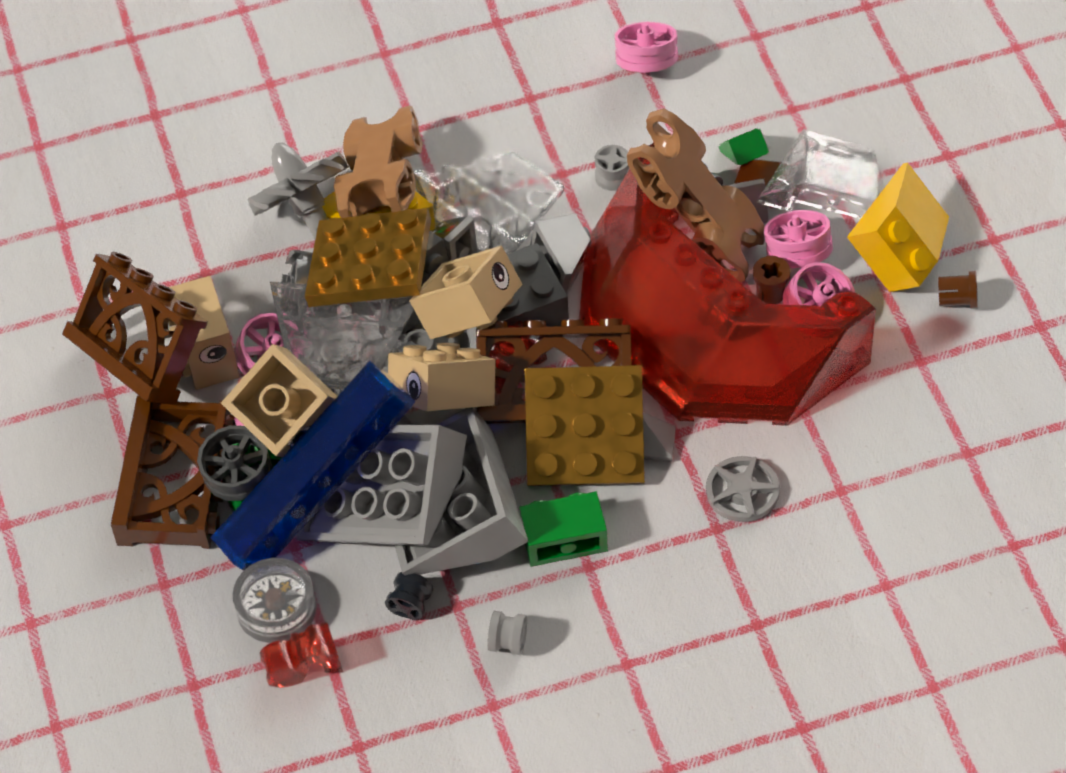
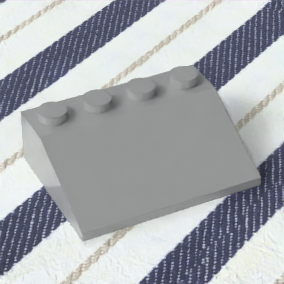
M473 407L465 408L437 424L467 435L462 474L429 545H395L404 576L412 573L420 575L493 561L528 542L494 431Z
M321 424L311 435L296 540L428 546L462 474L467 435L440 425Z

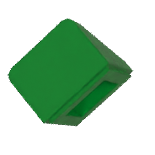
M758 128L721 143L718 147L722 154L737 165L745 164L769 153L761 129Z

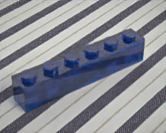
M369 361L212 535V540L233 565L253 576L265 570L416 401L390 375L372 361Z

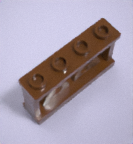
M111 252L110 256L95 254L93 261L96 265L73 322L67 321L62 335L146 402L176 405L181 393L177 389L178 383L201 329L206 328L208 321L196 313L198 310L196 306L175 297L176 292L173 289L154 282V276L150 272L134 267L131 264L132 259L118 252ZM115 278L120 281V288L118 291L116 289V286H113ZM109 293H110V297H111V299H112V301H113L112 303L110 302L109 297H108V296H109ZM141 306L146 320L148 341L139 340L126 349L127 330L121 316L129 310ZM170 320L177 324L175 331H169L168 329ZM113 330H116L115 339L111 337ZM172 337L169 345L165 346L164 338ZM147 348L148 353H142L144 356L142 361L139 359L140 352Z
M609 318L600 319L599 326H584V320L569 319L562 320L561 326L546 327V321L529 320L523 321V327L507 328V322L496 321L488 328L482 330L477 328L476 349H480V355L490 358L492 347L499 342H509L515 348L514 353L510 356L501 354L502 359L507 364L514 365L510 372L495 367V376L506 379L498 404L477 407L478 414L487 424L526 423V404L522 399L525 388L517 387L519 383H525V368H530L540 357L553 348L564 353L579 367H596V363L605 359L608 350L603 354H598L594 351L593 346L599 340L608 339L614 342L619 350L618 358L611 366H631V326L623 325V319ZM566 338L586 339L582 344V349H580ZM521 339L541 340L526 351L525 344Z
M137 395L111 520V528L117 546L133 547L134 542L201 546L203 549H210L212 535H218L220 530V513L217 512L218 502H224V499L214 496L206 487L198 466L199 448L206 439L200 437L201 433L205 431L204 426L194 429L190 436H187L186 432L195 423L213 424L215 427L214 432L230 425L236 426L235 416L231 415L221 404V400L220 403L177 401L176 405L146 402ZM162 422H181V423L179 424L178 428L176 429V428H174V427H172V426H170V425L164 424V423H162ZM167 443H169L168 448L163 453L153 454L151 452L154 446H162L164 450ZM179 449L194 463L198 472L182 487L168 494L164 483L158 477L147 473L149 468L159 467L167 463ZM223 449L217 452L214 456L222 457ZM208 465L207 473L209 477L222 467ZM148 488H155L158 490L160 498L155 500L154 492L151 496L144 497L143 492ZM203 491V496L201 498L198 495ZM195 508L199 511L198 519L192 524H176L170 518V512L176 509L179 516L184 520H188L185 515L187 510ZM160 516L163 519V523L139 522Z

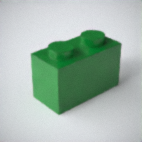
M597 491L590 493L578 492L564 498L549 501L537 500L529 505L519 506L520 517L528 539L525 546L530 567L608 552L607 528Z

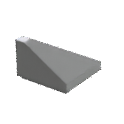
M643 413L644 459L672 461L676 426Z

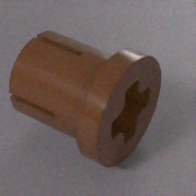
M765 256L757 260L753 266L756 296L764 304L776 305L783 300L782 295L786 284L790 280L791 273L788 262L783 258Z
M969 271V275L938 277L939 291L958 290V292H939V306L970 305V309H978L976 271Z

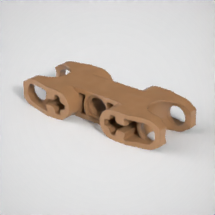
M413 106L399 108L395 116L379 124H368L367 117L354 119L344 135L343 150L346 162L353 172L336 176L333 186L341 218L362 216L372 209L383 206L391 207L392 212L408 209L415 195L416 183L412 166L409 160L404 158L421 154L423 147L418 119Z
M665 108L650 112L646 119V128L654 142L655 148L646 144L635 148L631 147L627 153V163L642 191L655 205L664 209L675 208L695 234L690 242V248L705 267L730 284L745 281L749 274V265L741 251V245L751 248L756 245H763L765 242V226L754 205L740 189L729 185L721 186L701 160L706 152V146L693 128L676 114ZM658 122L668 124L672 128L673 134L668 133ZM638 158H645L650 164L645 165ZM751 229L756 235H750L745 230ZM722 260H726L737 271H733L726 268L722 263Z

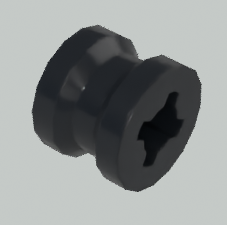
M399 572L393 582L395 589L387 595L385 606L394 615L411 620H419L425 611L423 603L431 597L433 585L419 574L412 573L404 576L402 572Z

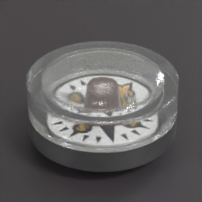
M269 558L258 561L246 568L234 584L233 603L238 622L250 637L258 641L281 643L292 640L301 635L310 626L315 617L316 598L312 580L307 571L296 562L283 558Z

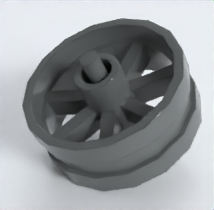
M230 425L213 432L199 448L197 459L206 487L214 496L226 501H242L255 496L265 488L270 480L273 467L267 447L245 426ZM249 445L255 446L260 449L259 451L245 455ZM223 449L222 457L214 456L217 452ZM262 461L257 471L248 466V464ZM208 465L222 467L209 477L207 473ZM226 476H230L231 483L220 482Z

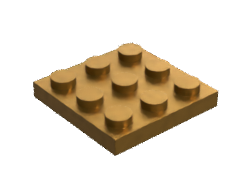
M428 208L405 209L396 212L370 213L362 216L319 220L305 291L308 307L420 295L431 223Z
M642 365L525 368L527 486L645 483Z

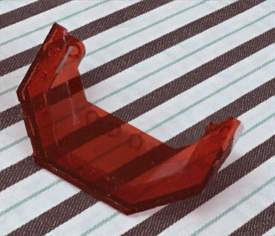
M654 142L649 146L655 148ZM641 157L638 158L639 161L643 164H650V162L647 159ZM629 169L590 234L591 246L587 250L583 268L579 319L584 320V326H599L600 319L609 318L623 319V325L631 326V366L642 365V388L678 421L694 422V417L718 418V423L748 424V420L772 421V425L788 426L871 363L876 308L866 299L854 292H841L821 306L765 304L673 224L679 220V213L675 208L664 209L655 205L642 191ZM603 339L595 343L604 353L608 350L607 356L613 362L617 360L619 350L614 342Z

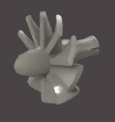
M276 143L272 148V165L278 183L248 198L249 206L256 216L288 200L295 215H298L299 218L303 216L311 234L316 239L319 220L328 219L322 207L325 205V199L317 184L349 167L340 152H336L307 167L299 154L285 143Z

